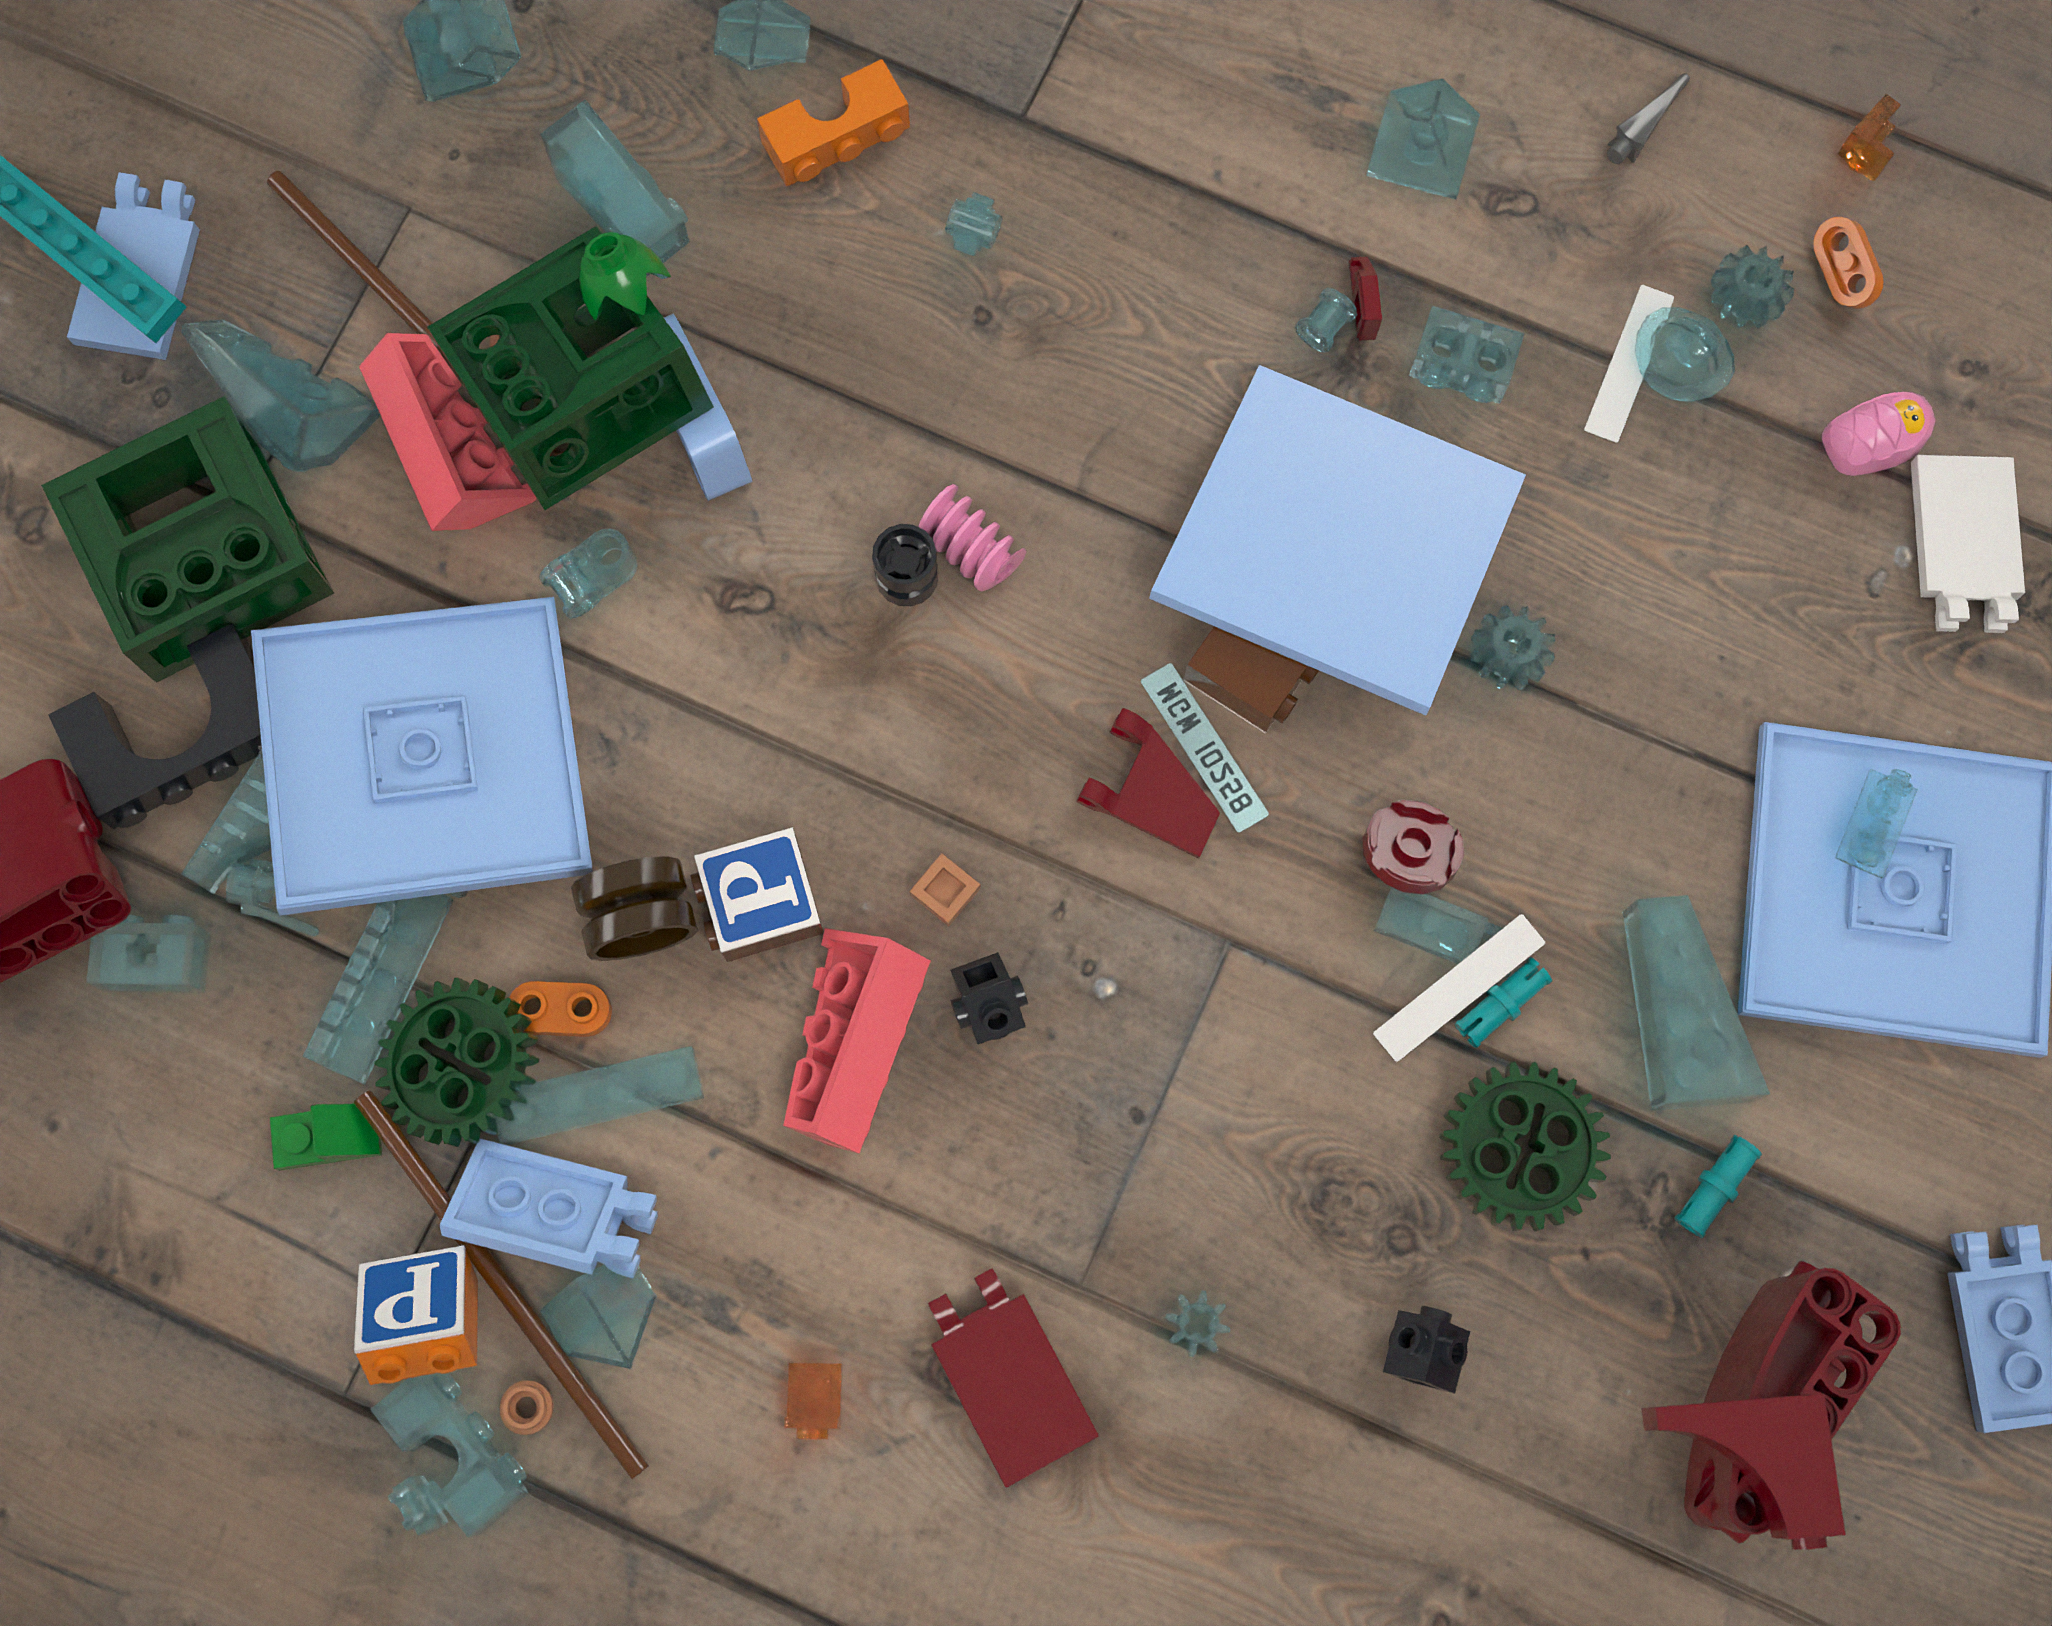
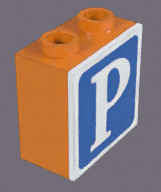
M464 1245L359 1264L354 1351L370 1385L396 1383L402 1379L434 1373L445 1374L456 1369L477 1366L478 1279Z

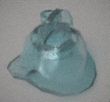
M1680 307L1661 308L1648 315L1637 332L1635 355L1640 373L1653 390L1671 400L1693 402L1712 397L1730 383L1735 373L1734 354L1727 339L1715 322L1701 314Z

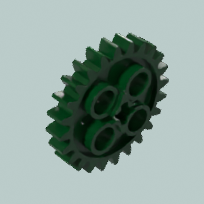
M454 978L451 988L449 985L436 981L433 988L434 996L422 990H417L416 999L418 1006L414 1008L401 1003L399 1006L405 1017L401 1023L388 1020L386 1023L395 1034L393 1039H381L378 1041V1044L389 1050L388 1057L374 1061L375 1066L387 1070V1075L377 1080L375 1085L385 1090H391L381 1101V1104L391 1109H397L392 1117V1121L404 1126L408 1125L406 1133L419 1138L424 1135V1141L439 1145L443 1140L444 1144L459 1147L462 1137L465 1141L477 1144L480 1139V1129L492 1135L498 1134L496 1118L500 1117L511 1122L515 1119L509 1108L512 1101L519 1104L527 1103L528 1100L519 1092L521 1085H533L536 1082L533 1077L525 1074L526 1067L539 1063V1058L526 1053V1049L537 1043L538 1038L529 1033H522L532 1021L527 1016L517 1014L521 1004L511 998L505 999V991L494 986L488 988V984L474 979L469 984V982L463 979ZM455 1018L453 1032L448 1037H445L447 1024L451 1019ZM428 1039L437 1047L454 1053L455 1057L489 1075L491 1083L486 1085L475 1076L460 1071L455 1064L426 1050L422 1045L423 1041ZM495 1041L494 1054L489 1060L485 1061V1050L491 1042ZM428 1063L429 1071L427 1076L419 1083V1072ZM468 1086V1098L466 1102L459 1107V1094L463 1090V1088Z
M1511 1062L1506 1066L1505 1078L1502 1077L1495 1067H1492L1486 1071L1488 1086L1476 1077L1468 1082L1474 1097L1463 1092H1459L1454 1097L1456 1103L1463 1110L1462 1112L1449 1110L1445 1113L1444 1118L1455 1125V1130L1443 1131L1439 1136L1440 1139L1453 1144V1149L1440 1155V1160L1455 1162L1457 1169L1446 1176L1447 1181L1462 1179L1465 1184L1459 1191L1457 1198L1460 1200L1473 1194L1477 1198L1472 1211L1475 1215L1486 1210L1488 1207L1492 1209L1491 1225L1496 1226L1505 1219L1506 1215L1510 1216L1512 1231L1521 1230L1526 1218L1529 1219L1534 1232L1543 1230L1545 1215L1555 1227L1564 1223L1562 1208L1573 1216L1582 1213L1583 1211L1577 1197L1587 1201L1594 1200L1597 1197L1594 1190L1588 1185V1182L1600 1183L1605 1181L1607 1176L1595 1168L1596 1163L1606 1162L1611 1159L1610 1154L1597 1149V1143L1610 1138V1133L1595 1131L1593 1126L1594 1123L1604 1116L1603 1112L1588 1114L1585 1110L1593 1096L1589 1093L1576 1098L1572 1094L1577 1080L1574 1078L1562 1086L1557 1084V1068L1551 1069L1544 1078L1539 1077V1068L1536 1062H1532L1527 1066L1524 1075H1521L1516 1062ZM1500 1101H1512L1518 1106L1521 1113L1518 1125H1508L1502 1121L1498 1113ZM1540 1104L1543 1107V1112L1528 1141V1146L1535 1150V1152L1521 1160L1516 1175L1515 1187L1508 1189L1506 1186L1508 1176L1515 1167L1521 1153V1146L1514 1143V1141H1517L1529 1132L1535 1105ZM1550 1120L1559 1121L1567 1128L1569 1138L1565 1146L1556 1145L1549 1139L1547 1124ZM1484 1147L1494 1148L1502 1156L1503 1166L1500 1173H1490L1481 1165L1480 1153ZM1533 1167L1543 1169L1550 1176L1551 1187L1547 1194L1538 1193L1531 1187L1529 1172Z

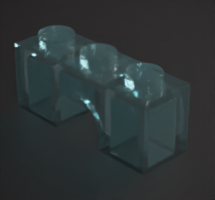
M434 1373L408 1378L370 1410L402 1452L416 1451L429 1439L438 1435L447 1438L453 1443L459 1457L457 1472L453 1479L435 1495L467 1537L478 1536L529 1494V1491L522 1483L527 1478V1475L511 1454L507 1452L501 1456L489 1441L495 1434L486 1420L477 1411H473L469 1415L457 1399L462 1394V1390L449 1373Z

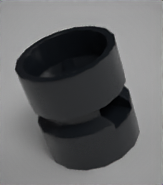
M898 524L888 527L878 536L873 545L872 560L879 592L887 601L898 606L911 607L926 601L932 596L938 583L937 551L933 539L924 529L913 524Z

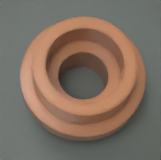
M528 1380L520 1381L510 1386L503 1394L499 1406L500 1417L504 1425L510 1431L521 1435H530L541 1431L551 1420L554 1410L553 1398L548 1389L538 1382ZM527 1397L532 1398L536 1403V1412L530 1418H524L519 1412L520 1402Z

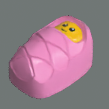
M1914 392L1884 394L1853 407L1829 422L1822 433V441L1828 457L1835 469L1840 473L1851 476L1869 474L1898 466L1916 456L1932 435L1935 417L1931 405L1924 396Z

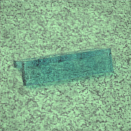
M445 894L377 903L303 1057L319 1066L364 1085L366 1084L374 1067V1061L378 1059L383 1048L378 1044V1041L387 1039L391 1032L386 1023L388 1020L396 1021L401 1011L399 1005L405 1003L454 901L452 898Z

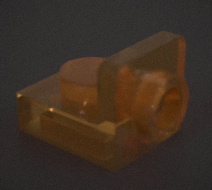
M1887 93L1852 130L1837 153L1853 171L1863 174L1871 181H1875L1881 175L1894 156V153L1883 143L1896 128L1890 121L1901 104Z
M789 1363L787 1417L784 1418V1428H797L796 1439L828 1440V1429H841L843 1364Z

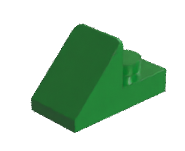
M355 1104L311 1105V1111L270 1117L273 1166L276 1170L282 1171L382 1155L381 1139Z

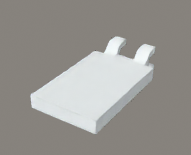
M1917 455L1911 462L1920 594L1921 597L1935 598L1936 631L1956 632L1959 629V622H1966L1970 619L1967 600H1984V632L2005 633L2008 630L2007 623H2016L2019 620L2018 607L2015 600H2018L2025 594L2013 457Z

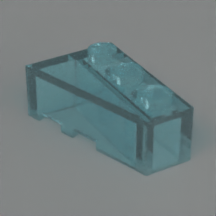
M583 100L541 133L557 181L606 233L616 232L641 241L663 263L690 242L685 226L688 217L681 206L673 198L668 200L665 198L649 172L644 167L639 166L586 100Z

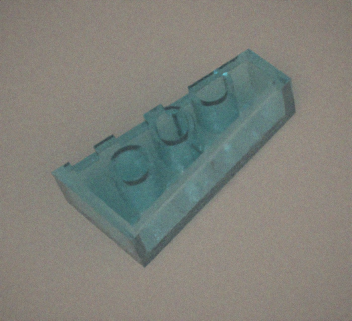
M1688 895L1637 899L1623 911L1651 1110L1749 1103L1769 1095L1770 1092Z

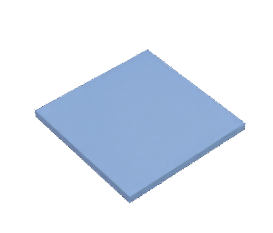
M1259 365L1155 581L1149 599L1426 716L1526 474Z
M554 597L251 630L276 905L279 916L584 876L593 872Z
M1764 722L1759 726L1737 1015L2037 1058L2047 1056L2052 968V762Z

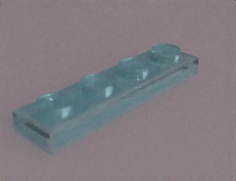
M692 1046L535 1082L533 1085H523L520 1087L519 1092L528 1100L527 1103L519 1104L512 1101L509 1105L515 1119L512 1122L500 1117L495 1120L498 1127L499 1143L508 1145L703 1099L704 1093L695 1050Z

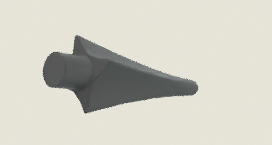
M1681 74L1658 97L1616 127L1617 135L1608 143L1611 147L1607 151V157L1611 162L1621 164L1626 157L1632 163L1635 162L1667 109L1689 82L1690 77L1688 74Z

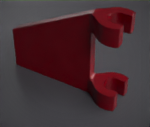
M1122 708L1109 733L1122 740L1139 744L1141 749L1120 793H1115L1105 784L1089 777L1076 802L1091 810L1111 815L1199 858L1220 812L1153 726L1138 714Z

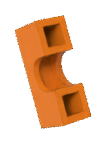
M883 59L841 78L843 102L847 110L837 119L821 121L811 117L799 99L757 118L761 143L786 187L797 181H809L816 177L822 169L839 161H851L859 156L864 149L881 141H892L898 138L904 130L910 128L908 102Z

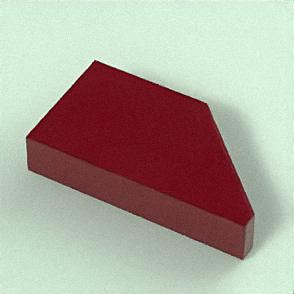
M1352 257L1349 260L1356 335L1359 341L1376 340L1382 322L1378 276L1368 257Z

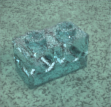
M1432 306L1409 376L1419 379L1422 384L1430 388L1443 389L1446 387L1463 392L1468 398L1477 402L1488 403L1492 401L1500 404L1510 384L1525 333ZM1432 348H1445L1452 356L1440 357L1434 353ZM1478 362H1491L1498 371L1484 370Z

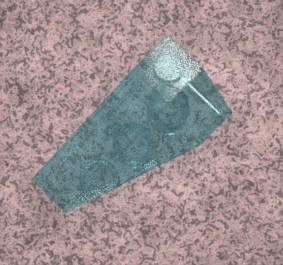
M223 319L182 325L181 333L261 446L276 457L285 468L293 472H305L311 468L332 465L380 417L376 404L351 384L337 377L329 383L311 374L312 364L300 358L292 361L272 354L271 343Z

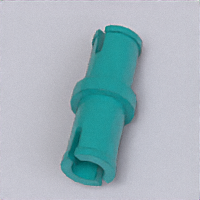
M1532 957L1528 958L1526 963L1500 986L1494 984L1486 991L1487 997L1454 1024L1463 1037L1468 1034L1469 1039L1467 1042L1475 1048L1479 1047L1481 1042L1507 1019L1514 1021L1521 1015L1520 1008L1542 988L1552 982L1551 976L1544 967L1541 970L1537 969L1540 965L1538 961Z
M1733 1135L1730 1143L1710 1171L1705 1169L1697 1178L1700 1185L1680 1213L1674 1217L1682 1227L1700 1238L1705 1236V1232L1726 1202L1733 1203L1739 1195L1736 1188L1756 1160L1762 1156L1758 1148L1740 1136Z

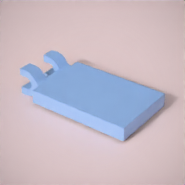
M119 172L115 186L116 209L101 208L95 232L177 299L182 301L200 231L194 221H188L195 204V198L192 195L185 194L186 186L184 183L165 180L161 195L162 210L146 207L150 192L147 188L139 187L140 178L137 175ZM81 283L67 338L73 345L166 360L176 321L161 339L154 343Z
M479 1139V1143L475 1146L443 1216L440 1230L441 1235L590 1275L593 1274L597 1262H601L617 1274L634 1278L641 1261L640 1255L636 1254L639 1247V1239L616 1235L622 1221L635 1230L651 1234L658 1217L657 1211L653 1210L657 1197L649 1193L627 1191V1176Z
M2038 1225L2000 1227L2005 1249L2010 1256L1989 1259V1245L1986 1232L1968 1231L1950 1234L1953 1251L1962 1267V1271L1948 1272L1947 1274L1977 1432L1989 1433L2052 1424V1259L2042 1260Z

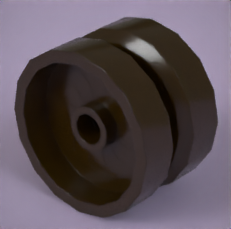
M662 856L628 860L590 872L574 882L571 890L576 911L580 916L591 919L581 931L586 954L591 960H622L647 955L678 945L690 939L698 932L690 902L677 899L687 889L682 864L678 858Z

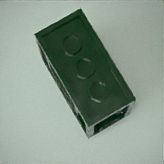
M597 226L427 327L466 391L544 510H547L714 408L683 343L648 296L644 315L637 314L623 307L607 296L603 302L601 315L596 320L592 318L586 305L580 308L585 304L579 283L581 260L588 243L593 238L602 234ZM632 328L634 329V331H632L631 333L617 340L616 342L599 351L598 353L594 354L593 356L587 358L589 354L593 353L597 349L601 348L602 346L606 345L607 343L611 342L612 340L616 339L617 337L621 336L622 334L626 333ZM499 335V340L494 346L487 349L479 348V345L485 338ZM569 443V446L562 454L550 456L556 447Z
M225 396L41 485L122 653L156 683L195 664L187 649V645L231 623L247 638L251 636V630L265 629L335 594L254 434ZM209 476L216 490L215 493L137 531L130 514Z

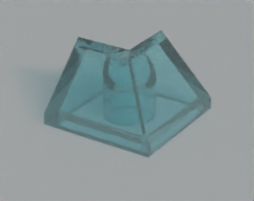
M1443 78L1391 90L1366 176L1456 200L1480 114Z

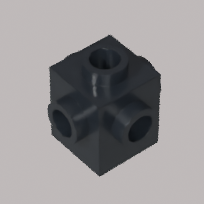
M998 952L950 970L959 995L958 998L950 1000L960 1029L970 1026L978 1045L990 1040L1004 1038L1011 1032L1026 1027L1020 1007L1028 1005L1025 991L1018 975L1010 978Z
M1421 1306L1420 1314L1398 1310L1395 1325L1389 1337V1349L1383 1372L1412 1384L1455 1394L1461 1368L1467 1358V1344L1471 1331L1452 1324V1314L1428 1306Z

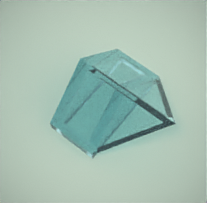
M735 0L719 9L714 55L724 56L748 71L786 62L806 63L811 18L782 0Z
M605 1265L594 1269L592 1275L585 1273L575 1278L540 1310V1313L567 1356L631 1369L657 1296L639 1267L634 1278L617 1274Z

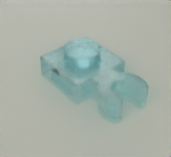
M424 1475L409 1477L393 1487L394 1491L388 1494L389 1501L392 1504L395 1503L404 1517V1521L401 1523L407 1531L414 1528L418 1536L426 1535L448 1523L443 1510L448 1508L447 1500L438 1484L434 1480L427 1482Z

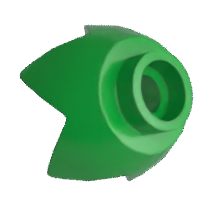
M607 232L593 238L586 246L585 254L581 260L579 283L584 303L594 320L601 315L606 296L637 314L644 315L647 299L646 273L661 279L671 277L661 259L641 241L616 232Z

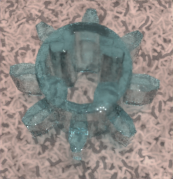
M973 192L971 198L968 197L966 202L959 199L954 202L945 227V233L952 235L953 240H955L953 249L975 256L977 250L980 251L981 247L987 249L993 247L1002 224V215L994 213L995 209H992L994 199Z
M1204 1290L1198 1295L1197 1303L1190 1304L1186 1297L1182 1294L1179 1295L1177 1302L1182 1311L1179 1315L1166 1314L1164 1320L1176 1324L1177 1333L1171 1336L1168 1340L1169 1343L1173 1344L1181 1339L1188 1343V1357H1194L1198 1345L1203 1343L1210 1352L1215 1353L1218 1351V1348L1212 1338L1216 1333L1226 1334L1231 1329L1226 1325L1219 1324L1218 1314L1224 1311L1226 1305L1220 1304L1212 1308L1206 1304L1207 1293ZM1189 1310H1192L1197 1316L1205 1313L1209 1317L1210 1322L1204 1327L1208 1334L1205 1338H1202L1198 1332L1189 1335L1185 1331L1184 1326L1190 1321L1187 1315Z

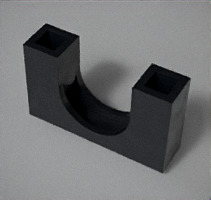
M232 623L187 645V649L209 692L211 714L206 730L200 739L192 747L179 755L165 759H148L136 755L112 706L95 692L48 714L96 817L111 828L134 826L147 817V812L163 804L172 805L182 802L193 794V789L209 781H222L233 776L239 770L238 766L254 758L263 759L253 651L246 637Z

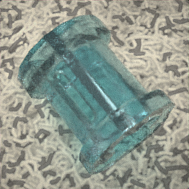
M1325 288L1319 294L1317 306L1307 318L1299 319L1295 325V330L1308 346L1319 352L1326 353L1333 347V338L1342 326L1356 318L1357 309L1346 295L1333 288Z

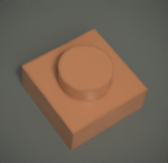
M941 853L909 892L911 897L947 926H950L981 889V884Z

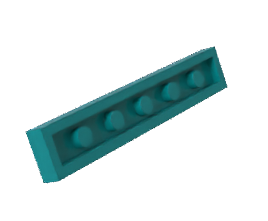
M0 155V216L154 343H157L187 306Z

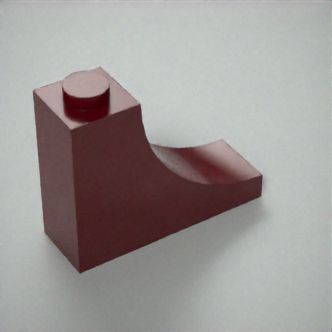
M1825 1394L1641 1408L1644 1431H1666L1689 1436L1709 1445L1728 1458L1743 1473L1757 1493L1766 1513L1772 1538L1791 1540L1792 1550L1827 1548L1826 1537L1846 1535Z

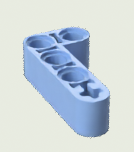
M673 313L664 317V319L683 343L714 406L711 410L676 430L706 499L710 501L751 483L752 478L732 425Z

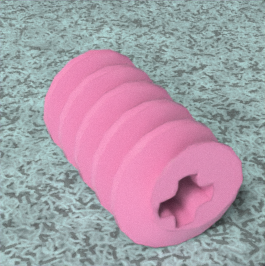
M952 484L941 491L931 502L920 521L919 528L924 529L933 538L936 551H947L946 559L950 564H961L960 573L965 578L975 577L974 587L977 590H989L1004 581L1016 570L1026 555V549L1022 548L1012 555L1008 553L1014 538L1008 535L997 542L994 538L1000 525L994 522L983 529L980 525L985 518L986 512L980 509L969 516L966 512L972 503V499L966 496L955 503L953 498L958 491V486Z

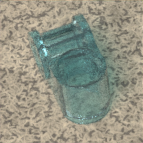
M611 528L601 529L594 532L589 538L568 553L551 561L541 571L539 579L544 586L551 587L563 602V612L570 619L577 618L589 612L604 597L628 582L637 570V558L624 535ZM616 549L622 551L621 557L617 562L611 565L601 564L602 557L608 551ZM568 581L573 583L576 587L575 590H571L567 584Z

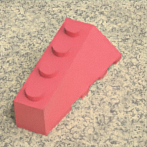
M387 333L359 368L431 531L473 529L533 503L537 499L527 483L522 485L512 471L511 467L514 463L504 447L497 449L483 427L487 424V421L478 407L473 408L461 397L458 390L462 384L427 334Z
M825 928L821 943L822 946L828 948L825 967L816 968L812 988L819 991L815 1015L806 1017L802 1033L808 1043L806 1058L796 1062L783 1126L828 1146L860 1154L864 1140L869 1133L871 1121L882 1091L887 1084L889 1072L899 1045L906 1033V1026L916 999L923 987L924 978L931 960L889 938Z

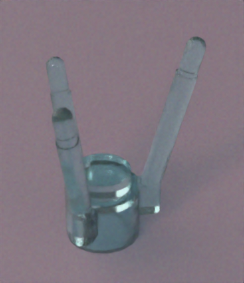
M251 859L249 865L232 864L226 886L227 903L241 904V914L259 916L313 937L319 934V929L315 926L288 915L279 916L278 911L262 906V902L271 903L274 897V873H270L273 872V861Z

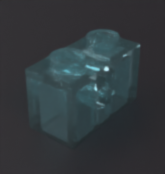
M129 915L121 923L91 937L86 983L108 992L205 993L211 933L194 924L195 919L187 916L168 915L163 916L162 923H144L143 917ZM154 945L157 946L156 953L147 954L144 960L143 952H151Z

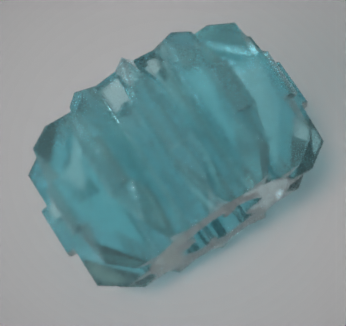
M1746 245L1740 248L1736 255L1729 253V255L1723 258L1719 265L1720 269L1714 272L1710 284L1715 288L1711 295V303L1724 305L1720 312L1721 319L1732 314L1737 317L1738 328L1745 326L1747 321L1750 320L1759 329L1766 324L1768 319L1775 321V319L1781 317L1785 311V305L1789 304L1795 290L1790 286L1794 271L1780 268L1784 263V255L1775 259L1769 258L1767 245L1760 248L1755 255L1749 246Z
M1508 605L1501 607L1498 617L1490 613L1486 614L1481 621L1483 629H1476L1472 634L1471 641L1478 647L1472 651L1471 661L1486 663L1480 671L1481 678L1489 677L1492 673L1498 675L1496 680L1498 689L1504 688L1510 678L1518 690L1526 687L1528 678L1537 682L1540 681L1545 675L1543 666H1550L1555 659V654L1548 649L1555 642V634L1540 632L1546 624L1545 617L1537 618L1532 622L1528 619L1530 614L1528 606L1522 607L1517 616H1514ZM1508 641L1517 644L1516 652L1518 654L1509 651L1510 643Z

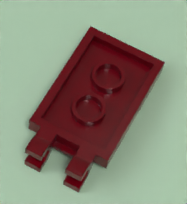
M991 1268L974 1278L987 1303L984 1307L959 1319L947 1294L929 1302L928 1305L945 1336L931 1345L1005 1488L1099 1437L1025 1295L1022 1294L1010 1301L994 1269Z

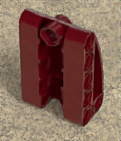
M42 759L33 762L0 779V983L118 925L129 916L131 911L117 868L103 854L97 842L103 832L101 820L96 817L78 777L65 763L57 759Z
M1799 1261L1790 1275L1769 1280L1760 1288L1722 1354L1707 1390L1704 1403L1825 1394L1832 1440L1897 1344L1901 1335V1323L1897 1314L1888 1305L1845 1273L1835 1268L1818 1269L1809 1263ZM1863 1314L1869 1316L1876 1326V1335L1870 1343L1862 1338V1327L1859 1320ZM1846 1370L1844 1384L1840 1388L1835 1386L1834 1383L1840 1374ZM1693 1438L1684 1497V1508L1689 1519L1701 1528L1721 1530L1738 1544L1746 1541L1752 1534L1759 1535L1770 1530L1762 1503L1743 1473L1716 1449Z

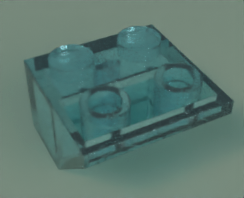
M421 0L402 21L404 33L416 67V74L426 101L434 102L497 84L522 58L504 0Z

